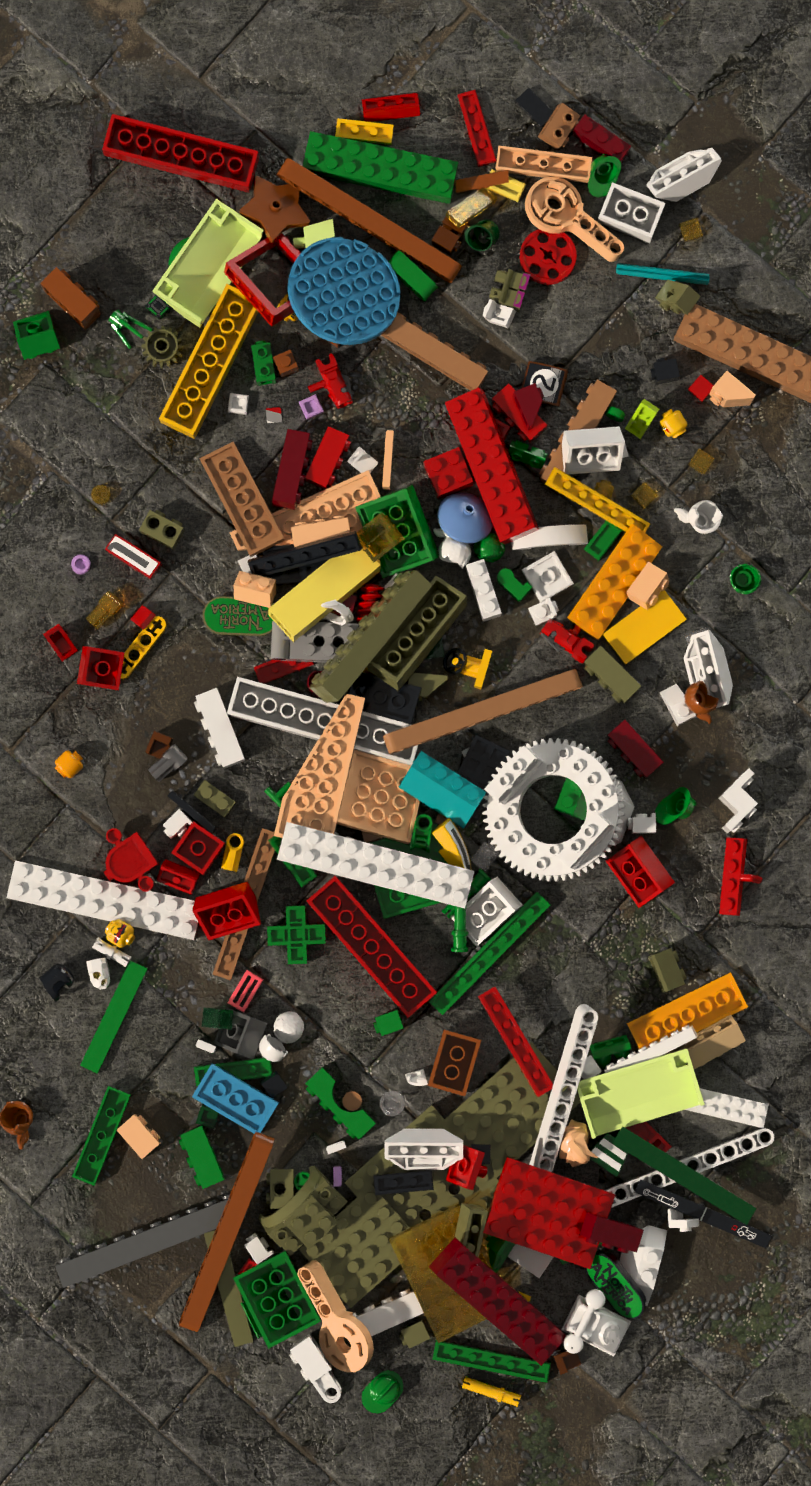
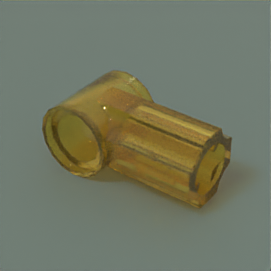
M108 591L85 619L99 630L111 615L114 616L122 608L124 603L111 591Z

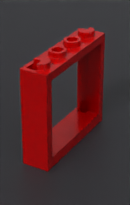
M283 234L273 243L267 237L226 262L224 274L271 327L294 313L290 300L275 308L240 267L275 246L294 264L301 252L295 249L288 237Z

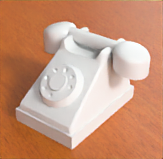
M599 1289L590 1290L586 1294V1298L578 1294L561 1330L568 1333V1335L564 1338L563 1343L569 1353L575 1354L583 1349L584 1341L614 1357L631 1323L630 1320L603 1307L605 1295Z

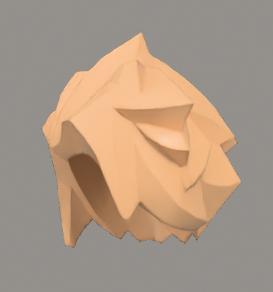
M571 1119L569 1125L565 1128L561 1141L559 1159H566V1163H570L572 1167L587 1164L590 1161V1157L598 1158L588 1149L587 1144L589 1138L592 1139L585 1123Z

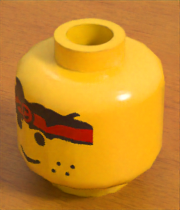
M121 919L111 921L105 930L107 940L119 948L131 945L135 938V935H133L134 928Z

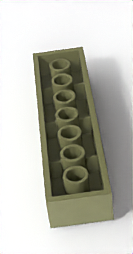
M417 570L400 572L393 581L395 583L384 590L382 599L376 601L371 606V612L359 621L358 624L360 626L356 631L353 630L349 633L347 642L344 645L341 644L336 649L334 658L329 659L323 667L325 669L321 674H316L311 680L312 685L309 688L325 703L337 702L342 698L432 587V584Z

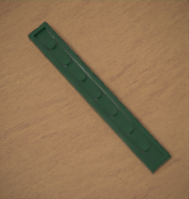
M623 1126L612 1142L746 1225L757 1209Z

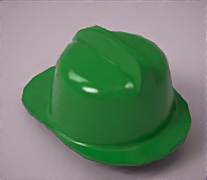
M602 154V156L594 159L591 164V175L588 182V189L592 196L597 198L607 196L612 182L616 184L622 167L618 158Z
M679 787L664 798L655 809L656 821L659 824L666 825L676 819L688 818L697 804L691 797L690 791L685 787Z
M387 1370L379 1373L362 1392V1404L366 1410L378 1414L389 1409L403 1392L402 1378L394 1371Z

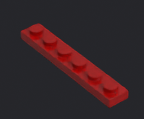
M493 987L478 996L536 1096L540 1097L550 1091L553 1087L552 1081L497 988Z

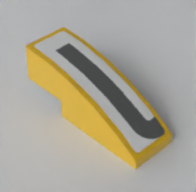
M448 818L432 832L443 846L439 853L448 864L471 870L470 858L463 838L452 820Z

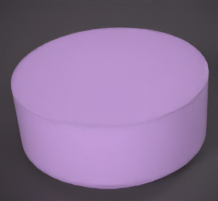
M77 555L71 562L73 571L80 575L87 573L91 566L89 558L85 555Z

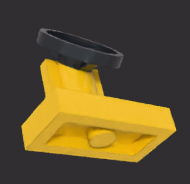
M452 648L444 657V669L453 675L460 673L476 678L474 688L482 689L492 651L485 649L481 660L466 655L465 651L460 648ZM456 651H461L462 654L460 653V655L458 656ZM453 653L451 665L447 668L448 657Z

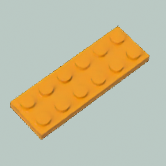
M631 524L567 618L594 639L599 640L628 598L627 590L646 564L653 562L662 546L636 525Z
M730 972L627 1023V1026L638 1048L640 1049L644 1046L647 1048L650 1043L654 1041L659 1042L660 1038L666 1035L669 1037L672 1032L676 1030L681 1031L682 1027L688 1024L689 1026L692 1025L697 1033L748 1006Z

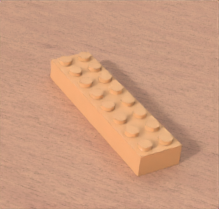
M498 146L495 171L508 170V173L543 178L559 177L567 181L588 183L592 157Z

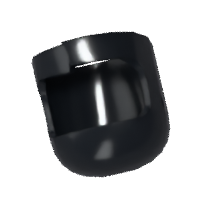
M62 964L53 965L39 977L48 994L56 1002L61 998L59 990L64 985L70 988L74 983L72 972Z

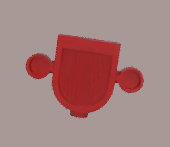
M116 828L109 829L106 833V839L116 846L110 850L106 857L107 870L104 871V874L108 880L115 879L122 883H131L139 879L138 887L144 892L151 891L154 887V881L152 878L145 876V874L159 866V863L139 833L136 832L122 841L120 830Z

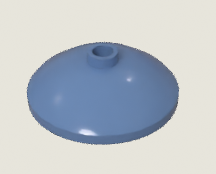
M463 492L451 494L443 499L437 511V519L442 530L449 537L459 542H479L489 535L493 527L484 501L473 494Z

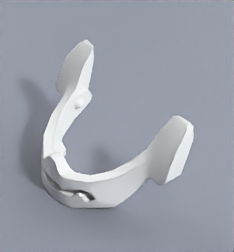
M336 599L321 605V607L332 608L341 614V616L329 613L322 620H329L344 626L354 619L349 607L336 601Z

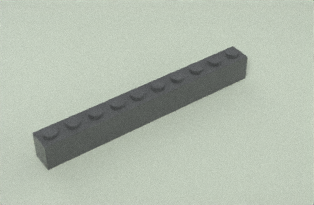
M230 1194L223 1196V1201L218 1203L215 1200L205 1203V1208L200 1210L197 1207L186 1211L187 1215L182 1217L179 1214L168 1218L169 1222L162 1224L161 1221L153 1223L150 1225L151 1229L143 1231V1228L132 1231V1236L125 1238L122 1235L114 1238V1243L107 1245L104 1242L96 1245V1250L89 1252L86 1249L78 1252V1257L70 1259V1256L60 1259V1264H57L55 1267L63 1288L215 1230Z

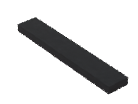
M356 531L252 558L247 563L252 574L267 576L361 551L362 546Z

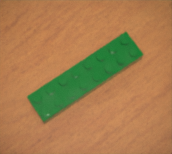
M111 1086L107 1087L72 1175L73 1178L93 1186L96 1185L132 1094Z

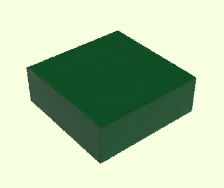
M201 1105L196 1123L214 1129L219 1113L208 1106Z

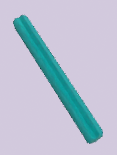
M618 263L616 266V274L703 285H708L710 279L709 274L622 263Z

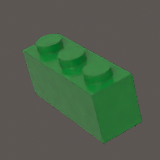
M202 1125L181 1134L182 1139L179 1140L183 1151L187 1150L189 1157L186 1159L189 1167H194L197 1174L194 1175L197 1186H202V1189L225 1180L204 1126Z

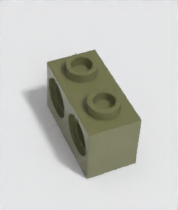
M149 510L139 529L140 533L174 550L185 531L181 527L182 523L175 519L171 521L166 519V515L158 510H155V512ZM152 520L159 521V526L155 529L149 527ZM175 529L176 535L174 537H167V530Z

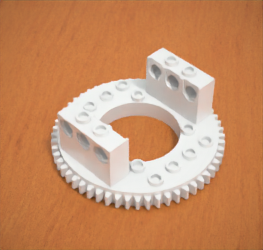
M549 738L548 743L541 739L540 745L537 741H533L532 747L527 743L526 747L520 746L518 752L512 751L513 757L506 756L508 762H500L503 767H496L498 774L491 775L494 779L488 781L489 784L485 788L489 795L484 796V799L488 800V802L482 805L487 808L482 814L487 815L483 822L489 824L485 827V830L491 831L487 835L488 838H493L490 844H497L494 850L496 852L501 851L500 858L506 856L505 863L508 864L512 861L511 868L514 869L518 866L517 872L521 873L524 870L525 876L531 873V878L533 879L538 875L539 880L543 881L546 876L547 881H551L553 876L554 880L558 882L560 876L563 881H566L567 875H569L570 879H574V873L579 877L582 876L581 870L589 873L588 867L595 869L594 862L601 864L600 857L606 859L605 852H612L609 846H616L613 839L620 838L616 832L623 830L618 825L624 824L620 817L625 816V813L621 812L620 809L625 808V805L620 804V802L625 800V798L619 796L623 790L617 789L621 783L619 781L614 782L617 775H610L613 769H606L609 763L606 761L601 763L603 757L599 756L596 758L597 752L593 751L590 753L589 747L583 750V744L581 743L576 747L575 741H572L569 745L567 739L563 743H561L559 738L556 739L555 743L552 738ZM548 776H563L571 779L580 787L587 803L586 819L580 831L571 839L559 844H546L533 838L525 829L520 813L521 802L528 788L539 779Z

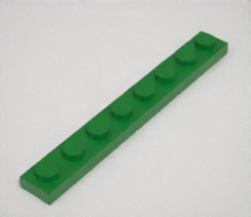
M536 892L446 983L429 1003L443 1015L542 915L550 904Z

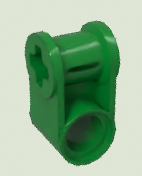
M421 814L416 818L410 849L419 848L429 852L433 821L429 815ZM423 817L430 821L429 826L425 829L419 827L418 824L419 820Z

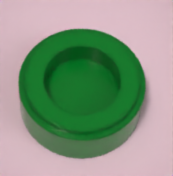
M612 406L608 407L605 413L607 417L617 422H622L625 417V413L622 410Z

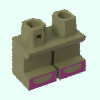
M508 269V272L497 270L494 281L504 285L502 290L492 287L489 298L497 301L500 305L520 312L531 274H521L511 269Z

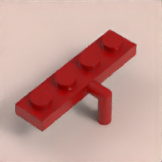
M726 838L719 910L721 915L740 916L743 881L758 884L762 882L761 876L744 874L747 839Z

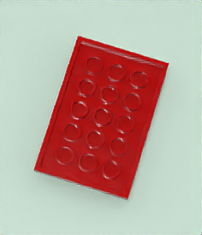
M507 1157L488 1210L483 1233L590 1269L599 1242L597 1245L586 1242V1237L580 1235L586 1213L608 1218L615 1194Z

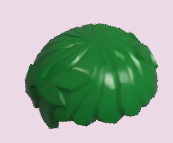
M491 532L485 539L474 543L473 546L476 556L480 560L484 559L485 562H496L505 553V544L500 543L497 534Z
M740 564L730 573L732 587L741 594H751L756 591L762 581L760 571L752 565Z

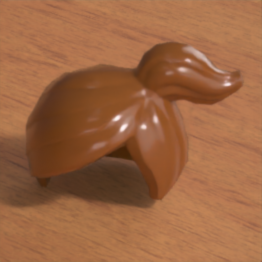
M699 680L687 688L684 695L685 704L696 714L697 718L705 720L710 724L712 718L709 712L716 709L719 699L708 695L706 684Z
M7 1101L0 1113V1125L6 1132L17 1135V1144L19 1150H22L24 1144L29 1140L28 1128L33 1122V1112L24 1102Z

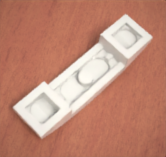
M586 525L539 527L538 531L512 541V551L534 547L588 544Z

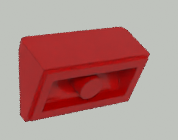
M165 859L156 881L192 895L200 873Z

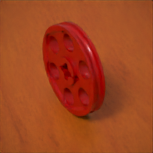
M537 229L530 233L522 243L520 249L521 267L524 273L531 274L530 279L536 283L543 285L560 283L572 273L575 267L576 248L571 238L564 232L547 233ZM540 234H546L548 236V241L546 243H540L538 241V236ZM564 239L567 245L564 248H559L556 245V241ZM527 247H532L535 250V254L527 256L524 250ZM544 253H546V254L552 253V256H551L552 259L550 260V259L548 258V259L545 260V259H544V257H545V254H544ZM565 256L570 257L572 263L568 266L561 263V259ZM532 265H538L540 272L533 274L529 268ZM551 269L556 270L558 277L555 279L550 278L548 271Z

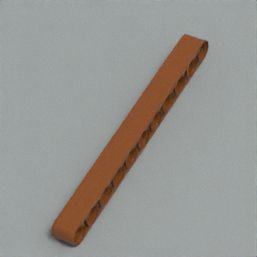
M286 158L279 169L277 176L393 249L401 251L408 258L443 280L453 283L462 266L457 261L297 162Z
M255 1132L180 1318V1327L194 1332H198L271 1152L275 1139L273 1137Z

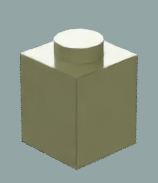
M422 1319L402 1328V1334L399 1335L403 1345H408L409 1349L430 1339Z

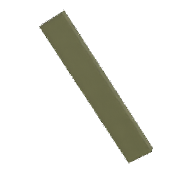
M216 1230L204 1233L207 1248H209ZM229 1254L218 1281V1288L234 1347L254 1342L247 1315L241 1305L243 1302L241 1293L233 1279L236 1274Z

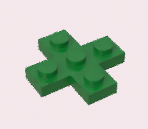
M286 906V926H267L268 946L287 945L288 964H307V944H326L325 924L306 925L305 906Z

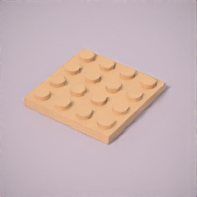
M354 749L337 824L410 844L420 801L400 789L399 786L411 766Z

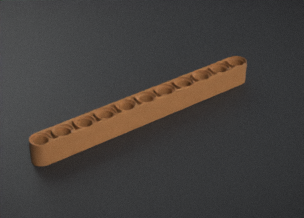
M573 669L383 735L389 754H393L575 691L583 686L577 670Z

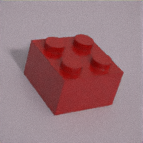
M459 447L423 461L424 468L438 500L473 486L472 477Z
M193 821L171 853L205 876L226 844Z

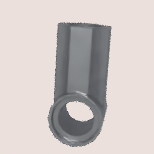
M176 744L166 750L162 755L163 757L148 769L158 782L172 770L179 768L188 759Z

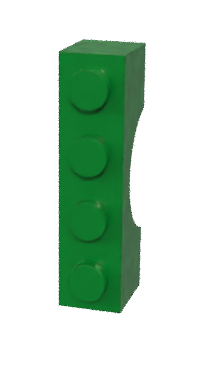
M322 1067L305 1083L308 1086L306 1090L311 1096L317 1095L321 1100L319 1104L326 1111L330 1109L335 1114L333 1119L339 1125L343 1123L348 1128L346 1132L353 1139L356 1137L360 1139L376 1122L363 1109L349 1112L336 1104L333 1097V1087L336 1081Z

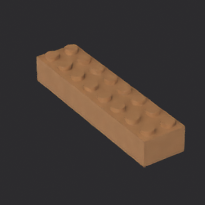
M697 304L694 305L688 315H684L673 341L811 403V356Z

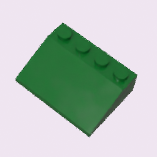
M413 485L355 507L373 555L377 556L381 562L380 573L382 578L431 562L439 557L437 547Z
M285 1250L233 1278L268 1349L321 1322V1318Z

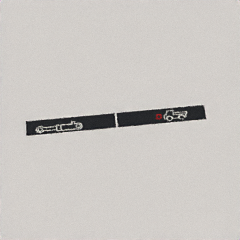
M640 1179L635 1190L637 1194L763 1248L767 1247L772 1237L770 1234Z

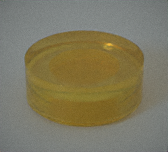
M97 485L92 489L91 497L96 504L104 505L110 500L111 493L106 486Z

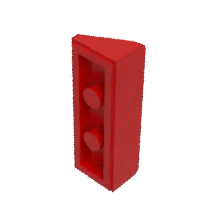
M418 93L362 99L365 122L420 116Z

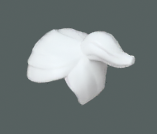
M703 500L694 504L689 512L681 508L674 509L679 520L684 523H691L695 531L701 534L715 531L720 526L723 514L716 504L709 500Z
M434 528L435 535L444 538L438 548L439 558L446 562L458 563L461 568H464L471 558L470 545L452 539L442 528Z

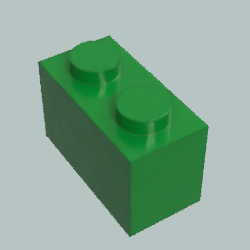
M398 1010L376 1017V1022L373 1023L376 1033H381V1036L404 1029Z

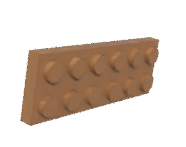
M234 442L199 458L250 558L284 541L283 535Z

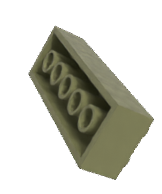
M438 576L433 578L430 582L432 587L367 666L369 672L397 691L401 689L467 606V596Z

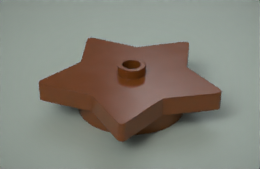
M256 176L254 181V197L239 210L240 215L255 222L258 227L264 230L271 243L289 228L309 226L310 223L309 218L298 204L300 190L290 184L277 186L259 176Z

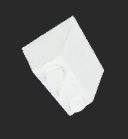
M620 427L564 431L562 440L564 472L569 475L620 470L625 445Z

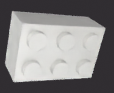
M612 182L597 222L650 243L664 210L665 203Z

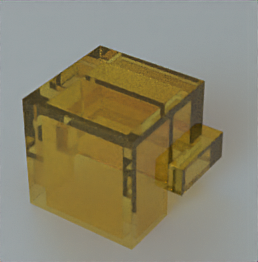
M383 512L356 532L362 550L366 552L373 563L405 539Z

